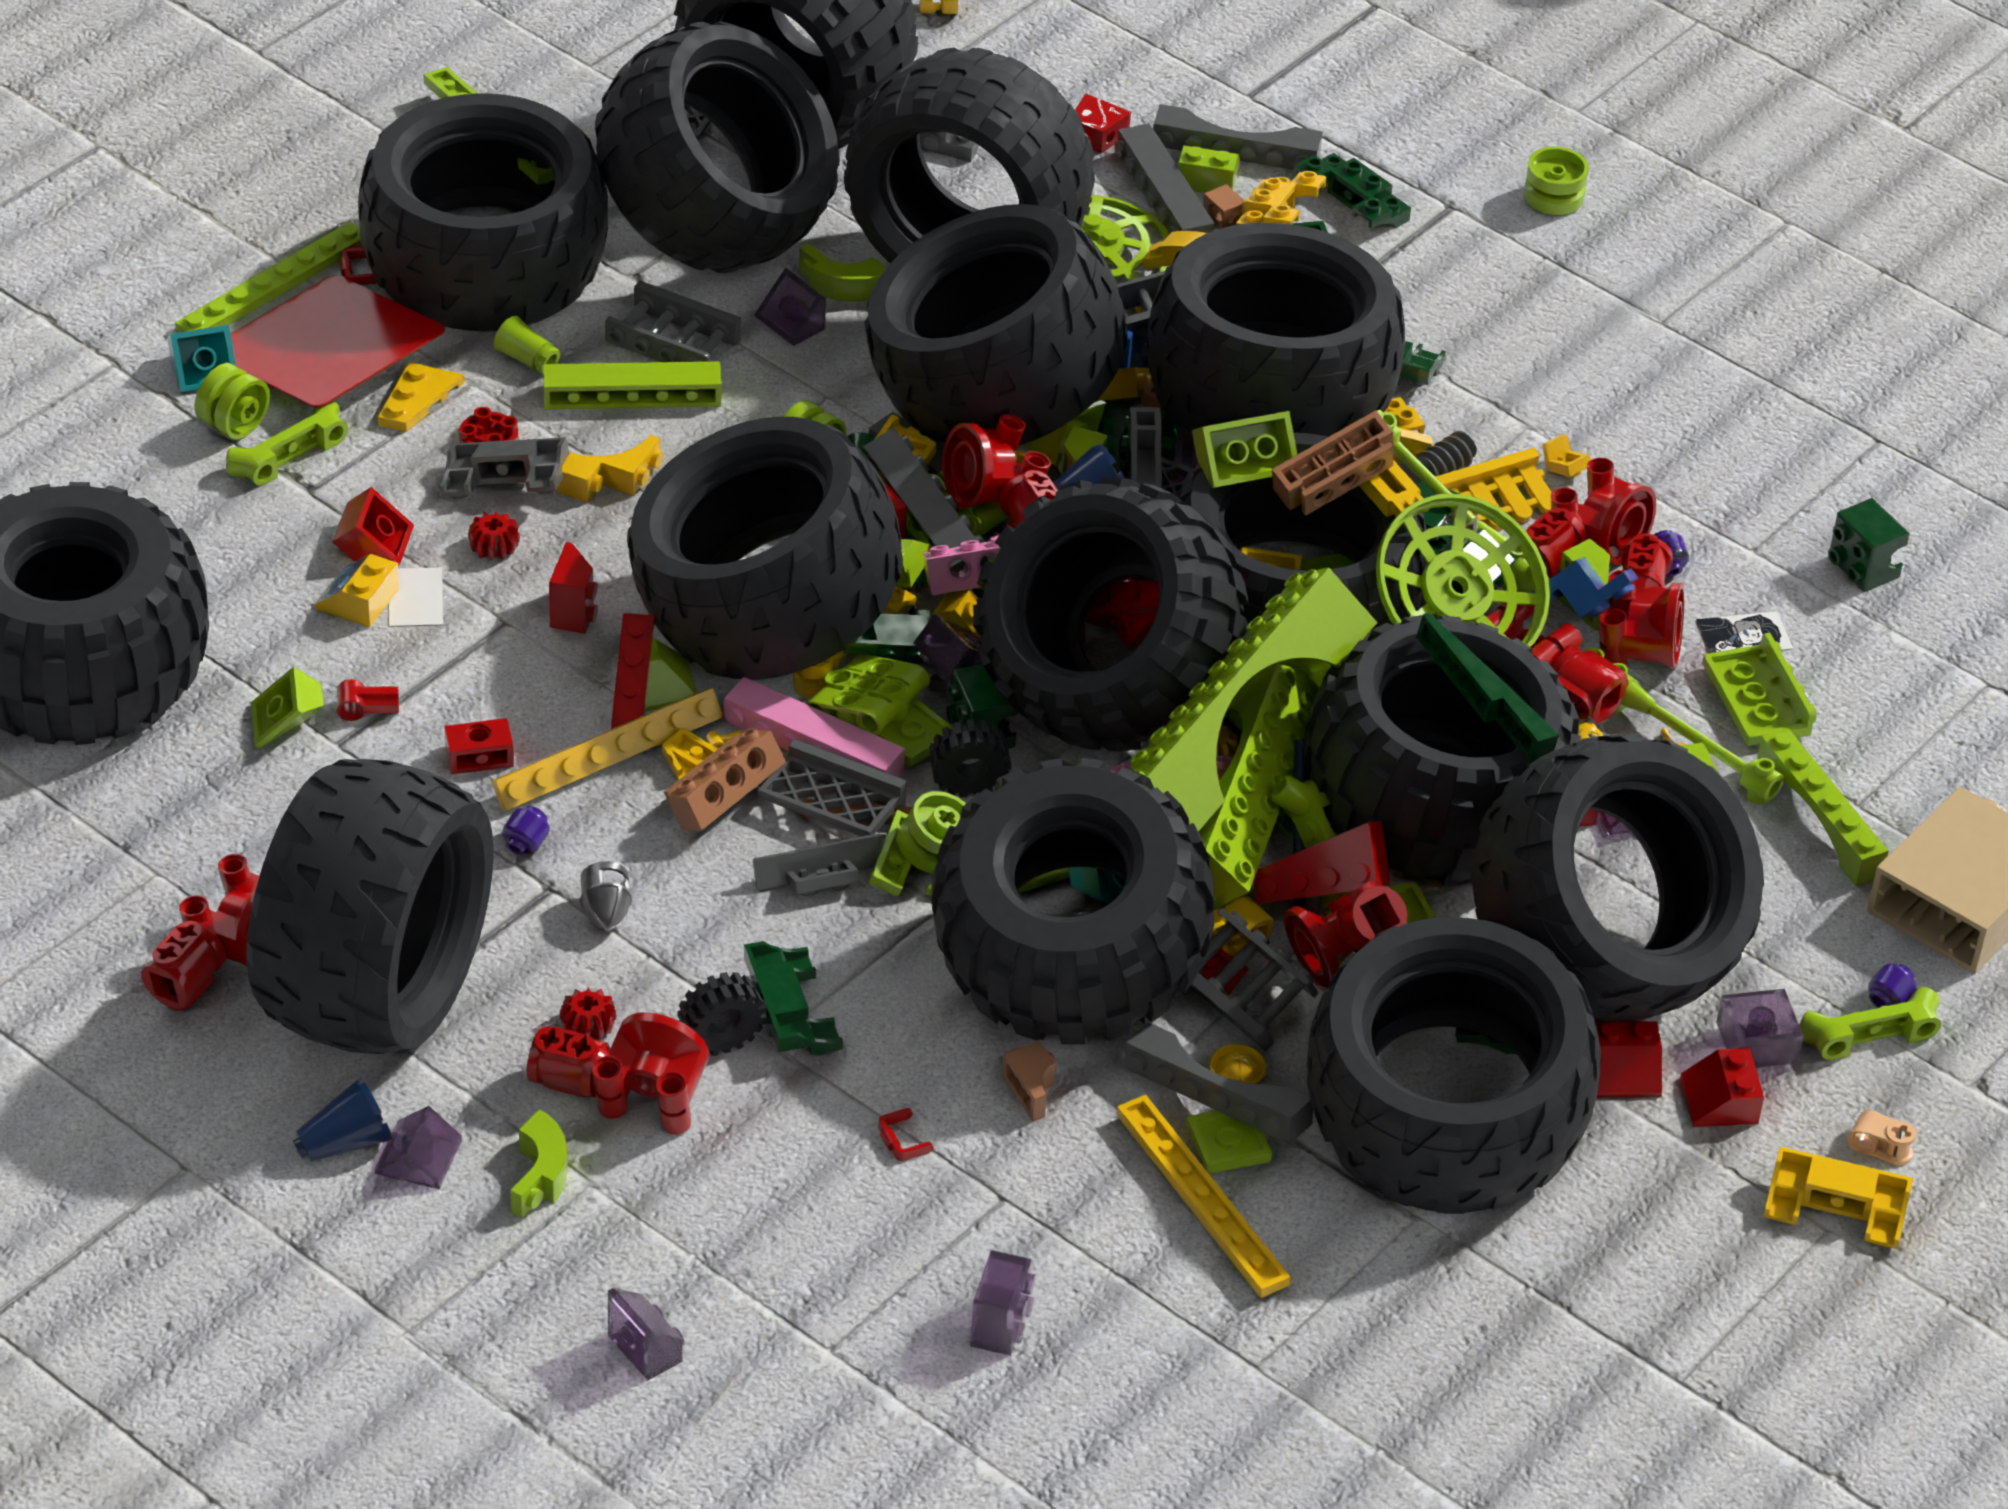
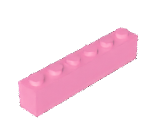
M743 677L724 697L723 721L743 730L750 728L771 730L778 746L788 751L789 745L794 739L896 777H899L904 771L905 748L751 679Z

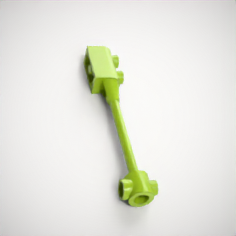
M1378 410L1377 412L1393 431V453L1436 495L1451 493L1400 442L1402 431L1396 426V417L1390 412ZM1449 507L1455 513L1456 508ZM1469 510L1466 525L1475 517ZM1478 520V530L1484 529L1499 545L1509 538H1506L1484 522ZM1517 547L1509 553L1515 559L1511 570L1516 581L1517 592L1532 593L1535 591V584L1531 569L1524 554ZM1504 582L1500 587L1504 591H1506V586Z
M1592 647L1583 650V652L1592 650L1604 657V652L1599 648ZM1614 663L1625 672L1629 684L1620 705L1613 713L1615 716L1628 707L1641 713L1652 715L1694 744L1703 742L1708 753L1741 774L1740 785L1747 789L1746 796L1754 804H1767L1779 793L1784 783V775L1774 769L1775 764L1772 760L1760 758L1746 763L1659 706L1638 684V681L1628 674V667L1626 665Z

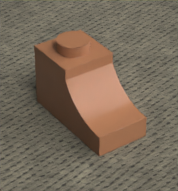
M1040 1041L1004 1053L1003 1077L1032 1121L1045 1117L1047 1097L1045 1090L1053 1086L1054 1072L1057 1070L1054 1055L1051 1052H1047Z

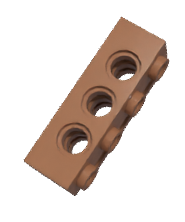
M1375 410L1273 468V489L1289 510L1302 504V512L1306 516L1394 466L1393 431ZM1374 462L1376 466L1368 470L1367 468ZM1348 477L1350 481L1342 485L1341 483ZM1322 492L1324 494L1321 498L1315 499L1319 493Z
M750 728L743 731L740 735L733 736L664 791V794L682 830H703L785 764L786 761L771 730Z

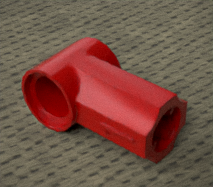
M344 680L337 688V714L346 721H356L361 719L365 713H399V687H365L358 680Z

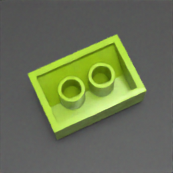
M1289 411L1192 430L1197 460L1212 488L1272 477L1273 468L1297 455Z

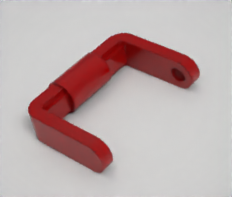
M344 249L342 251V259L339 261L341 275L359 285L376 284L377 282L373 274L352 275L350 259L366 258L364 249Z
M910 1108L894 1111L879 1118L878 1129L880 1136L888 1150L892 1151L899 1161L928 1154L934 1149L931 1142H924L902 1149L892 1128L888 1126L910 1119L913 1116Z

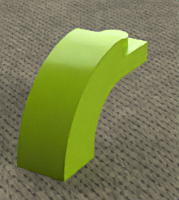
M809 243L799 248V271L810 278L809 289L834 300L848 302L868 301L875 284L887 268L873 257L859 263H840L831 260Z
M540 1109L519 1129V1152L530 1158L535 1164L510 1190L511 1213L521 1219L531 1209L537 1208L543 1198L554 1204L561 1195L567 1180V1145L565 1136L554 1119Z

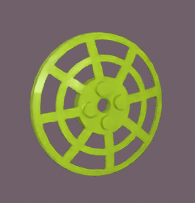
M1091 195L1088 207L1090 212L1089 215H1085L1081 229L1101 251L1107 264H1113L1116 269H1111L1114 278L1124 276L1127 281L1139 278L1134 270L1143 264L1141 259L1149 252V247L1152 246L1148 232L1142 224L1149 223L1162 235L1164 240L1169 236L1168 230L1155 216L1136 205L1116 198ZM1101 211L1113 213L1124 219L1113 222L1100 217ZM1124 211H1127V212H1129V213H1131V214H1133V215H1136V216H1131L1130 214H1128V213H1126V212H1124ZM1134 226L1140 234L1141 241L1125 237L1122 229ZM1124 247L1140 250L1137 256L1129 263L1121 257ZM1168 266L1160 267L1157 273L1165 271Z
M1453 493L1433 495L1421 499L1403 510L1391 522L1383 535L1377 554L1376 578L1381 602L1393 624L1401 623V619L1389 598L1385 577L1398 581L1400 597L1410 617L1423 615L1428 612L1432 615L1435 613L1438 617L1440 615L1460 617L1462 622L1471 623L1474 621L1478 626L1481 622L1499 629L1498 633L1505 637L1507 636L1503 633L1511 624L1517 605L1535 606L1530 629L1522 640L1529 647L1535 643L1543 630L1548 615L1550 601L1549 580L1544 562L1536 545L1515 519L1503 510L1485 500L1469 495ZM1431 508H1456L1453 526H1437L1421 532L1413 517L1417 513ZM1468 510L1490 519L1501 527L1510 538L1496 547L1484 536L1465 528ZM1404 524L1412 541L1404 550L1399 567L1396 568L1384 563L1385 553L1396 530ZM1452 536L1450 550L1439 555L1435 554L1427 542L1436 537ZM1464 539L1478 545L1488 555L1480 561L1470 553L1464 552ZM1517 547L1524 554L1531 569L1535 593L1517 592L1514 574L1508 561L1505 559ZM1416 549L1419 550L1427 562L1422 575L1407 572L1409 561ZM1496 564L1504 578L1506 591L1494 590L1493 581L1488 570ZM1452 581H1457L1462 585L1463 594L1454 591ZM1407 585L1421 588L1426 605L1418 611L1415 610L1410 600ZM1492 602L1506 604L1503 617L1497 626L1484 615Z

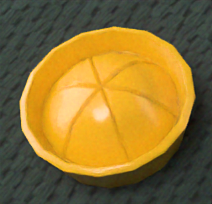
M1231 1044L1217 1049L1212 1054L1209 1068L1210 1071L1233 1080L1259 1084L1266 1074L1267 1063L1264 1056L1256 1049L1247 1045Z

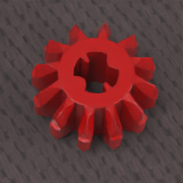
M496 511L494 514L489 515L484 512L482 517H474L473 523L469 525L468 539L472 552H477L479 558L488 556L491 561L494 557H500L504 560L506 554H514L516 547H518V542H520V533L518 532L516 520L510 519L509 514L499 515Z
M589 986L584 992L575 989L572 995L565 996L563 1005H561L560 1020L563 1029L586 1034L601 1041L604 1034H611L613 1024H615L616 1010L612 997L604 996L602 989L592 992Z

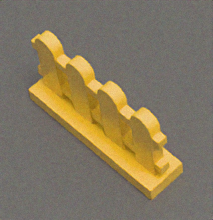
M1535 447L1436 476L1447 489L1485 500L1500 508L1492 494L1498 493L1506 505L1500 509L1509 516L1512 515L1519 523L1529 522L1532 509L1538 508L1542 514L1551 510L1552 492L1543 480L1545 477L1544 471L1536 469L1540 455ZM1523 485L1531 499L1526 500L1518 486ZM1479 514V521L1486 523L1496 531L1503 530L1493 521Z

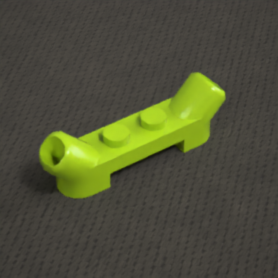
M332 401L323 407H314L312 416L253 448L231 447L226 455V471L230 477L249 478L256 485L261 486L278 478L277 467L312 448L319 446L322 450L327 451L338 445L345 438L348 431L347 423L339 418V405Z
M1286 776L1275 783L1271 793L1272 801L1290 812L1306 849L1335 837L1323 808L1331 804L1326 794L1319 792L1314 781L1300 782L1292 776ZM1351 891L1322 895L1321 910L1327 915L1331 914L1327 904Z
M1920 986L1915 988L1910 999L1905 1003L1882 1006L1862 1012H1853L1834 1018L1809 1010L1804 1013L1800 1021L1797 1035L1799 1040L1816 1046L1821 1056L1826 1060L1849 1057L1852 1045L1902 1034L1909 1044L1924 1041L1933 1037L1941 1028V1021L1936 1014L1940 1005V998L1932 989Z

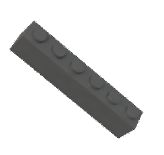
M1150 123L1119 129L1118 141L1115 142L1116 155L1123 160L1128 174L1133 176L1138 190L1144 193L1149 207L1154 209L1158 220L1168 230V234L1170 235L1171 232L1197 231L1202 233L1214 231L1213 220Z
M893 427L863 446L871 464L886 485H891L907 506L908 515L931 545H947L948 548L961 547L960 544L969 540H978L979 543H985L980 535L974 536L971 531L974 529L968 518L964 514L962 516L958 515L956 511L959 508L951 495H943L941 491L944 488L935 474L929 476L926 472L929 470V467L920 454L915 457L912 453L915 449L906 435L901 437ZM986 556L981 559V566H983L984 562L988 561ZM955 560L950 565V571H961L965 566V562L963 560Z

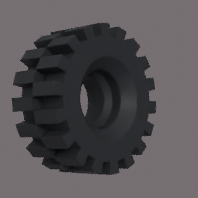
M967 720L966 725H961L960 721L953 723L954 728L951 730L948 726L943 728L942 736L936 734L933 738L934 743H930L929 756L934 782L938 784L939 789L943 792L947 789L948 793L954 796L956 793H960V798H967L968 794H980L984 789L993 792L992 787L995 786L996 779L1008 774L1012 768L1005 734L1002 730L998 732V727L994 724L987 727V721L980 720L979 724H974V720ZM969 759H979V761L975 763H962Z
M724 972L720 973V977L717 979L712 975L707 977V983L702 984L698 982L695 984L696 990L694 992L688 990L685 994L687 1001H680L679 1007L681 1010L677 1011V1016L680 1022L692 1028L702 1037L708 1046L711 1056H718L719 1051L723 1050L726 1054L731 1052V1048L735 1046L739 1050L744 1047V1041L748 1040L751 1042L755 1039L753 1033H760L763 1029L761 1023L767 1020L765 1014L767 1009L753 982L746 975L741 977L739 973L733 972L731 977H729L728 973Z

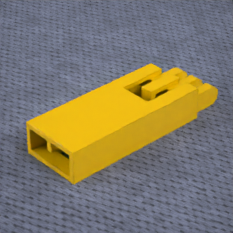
M1394 460V466L1359 485L1386 517L1393 514L1397 517L1407 507L1424 499L1421 496V490ZM1373 462L1367 469L1375 467V463Z

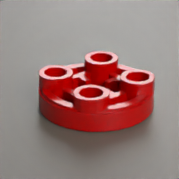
M488 407L476 408L474 414L467 417L459 427L460 443L519 439L517 419L513 416L492 412Z

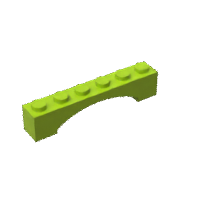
M1789 728L1761 736L1757 759L1768 758L1772 760L1775 764L1774 769L1784 775V783L1798 793L1820 820L1840 860V868L1855 886L1874 881L1877 866L1888 857L1889 850Z

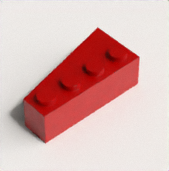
M1382 821L1368 822L1258 869L1253 880L1256 904L1353 891L1374 880L1376 886H1391Z

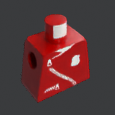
M1087 93L1075 109L1082 121L1081 125L1084 133L1090 139L1093 151L1103 153L1115 145V142L1118 141L1119 129L1130 127L1131 111Z

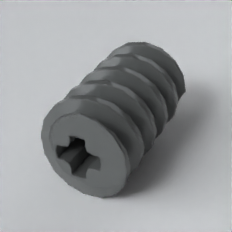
M1455 431L1450 436L1443 438L1442 441L1435 443L1434 446H1430L1425 451L1420 452L1416 458L1436 477L1469 467L1472 464L1473 457L1477 454V447L1468 434L1463 431Z

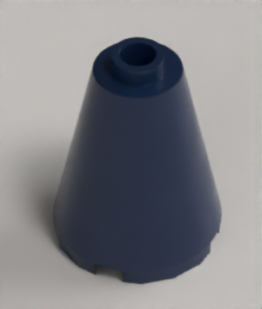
M1098 444L1095 447H1091L1061 474L1053 484L1059 491L1061 490L1060 486L1078 480L1101 484V477L1125 478L1121 471L1117 473L1112 464L1116 463L1113 456L1104 446Z
M360 1078L296 1130L298 1138L293 1140V1143L301 1158L308 1156L312 1162L384 1143L393 1138L387 1122L382 1123V1112L366 1083H363L362 1078Z

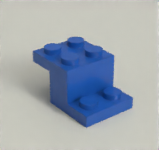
M1583 557L1575 560L1549 580V605L1564 595L1580 618L1589 615L1592 619L1610 607L1607 601L1614 597L1615 600L1621 599L1635 589L1632 583L1638 577L1632 569L1623 571L1605 585L1587 559Z

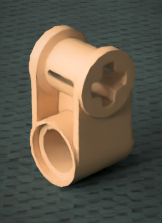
M1864 1110L1860 1113L1847 1139L1850 1147L1858 1153L1873 1156L1892 1165L1903 1166L1912 1159L1913 1151L1911 1144L1915 1141L1916 1130L1907 1122L1884 1116L1873 1110ZM1902 1131H1904V1132H1905V1136H1903L1902 1139H1901Z

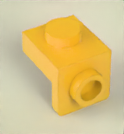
M1564 434L1542 444L1547 471L1564 475L1565 478L1579 476L1581 471L1587 469V463L1591 460L1588 454L1571 451L1568 436Z

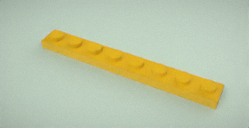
M707 688L496 778L491 782L501 809L509 810L660 745L681 728L692 731L724 716L714 689Z
M1145 1094L1117 1106V1117L1257 1295L1263 1298L1290 1286V1275Z

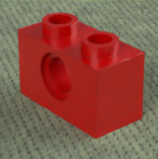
M507 718L444 726L445 750L451 775L514 767L513 740Z

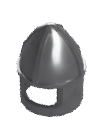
M610 861L591 864L580 874V905L584 909L586 916L599 930L609 931L618 928L626 919L632 903V894L629 889V873L624 866ZM606 870L617 871L623 875L624 881L621 884L604 883L603 872Z

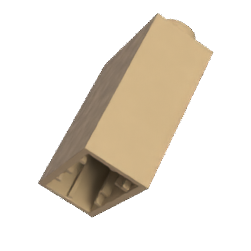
M1959 786L1877 866L1867 912L1976 974L2008 941V813L1995 801L1980 798Z

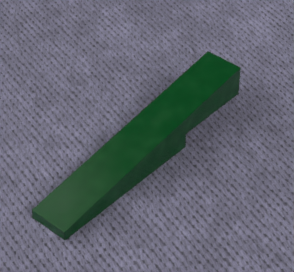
M1430 612L1423 614L1416 638L1484 723L1496 720L1530 764L1554 751L1559 734Z

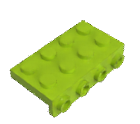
M1770 633L1762 635L1760 645L1703 654L1702 664L1747 746L1759 745L1761 736L1785 728H1789L1796 738L1811 736L1813 723L1817 719L1815 706L1808 701L1803 685L1798 683L1793 674L1791 664L1786 662L1782 655L1780 644L1775 642Z

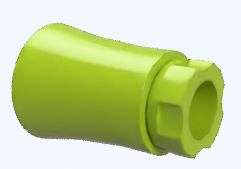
M518 316L508 318L500 326L494 338L493 346L495 351L508 355L531 369L538 370L542 374L543 364H557L560 358V351L553 347L552 343L528 327Z

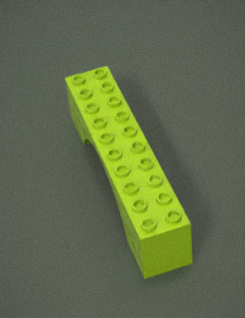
M1329 567L1319 570L1311 569L1306 573H1295L1289 577L1284 583L1286 588L1282 593L1275 595L1265 605L1267 610L1262 616L1253 619L1246 627L1248 632L1228 647L1227 651L1229 654L1209 669L1208 674L1210 676L1204 682L1197 684L1189 692V700L1172 711L1169 716L1171 719L1169 723L1155 731L1150 737L1151 743L1149 746L1136 753L1130 760L1132 764L1129 767L1130 769L1149 777L1154 788L1157 787L1163 794L1168 791L1183 806L1189 818V824L1194 823L1198 832L1225 801L1217 775V742L1226 710L1240 688L1252 676L1272 664L1295 667L1307 673L1330 669L1332 665L1340 667L1342 665L1340 662L1347 659L1359 640H1363L1377 624V621Z
M1272 664L1260 670L1240 688L1226 710L1225 716L1242 731V736L1229 767L1219 781L1225 801L1199 830L1209 855L1210 871L1213 875L1214 910L1250 891L1281 808L1280 805L1272 801L1271 793L1273 786L1281 778L1293 776L1294 741L1296 739H1305L1306 726L1316 693L1319 689L1310 679V673L1298 668Z

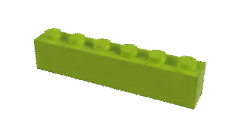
M720 361L543 364L544 410L721 407L722 382Z

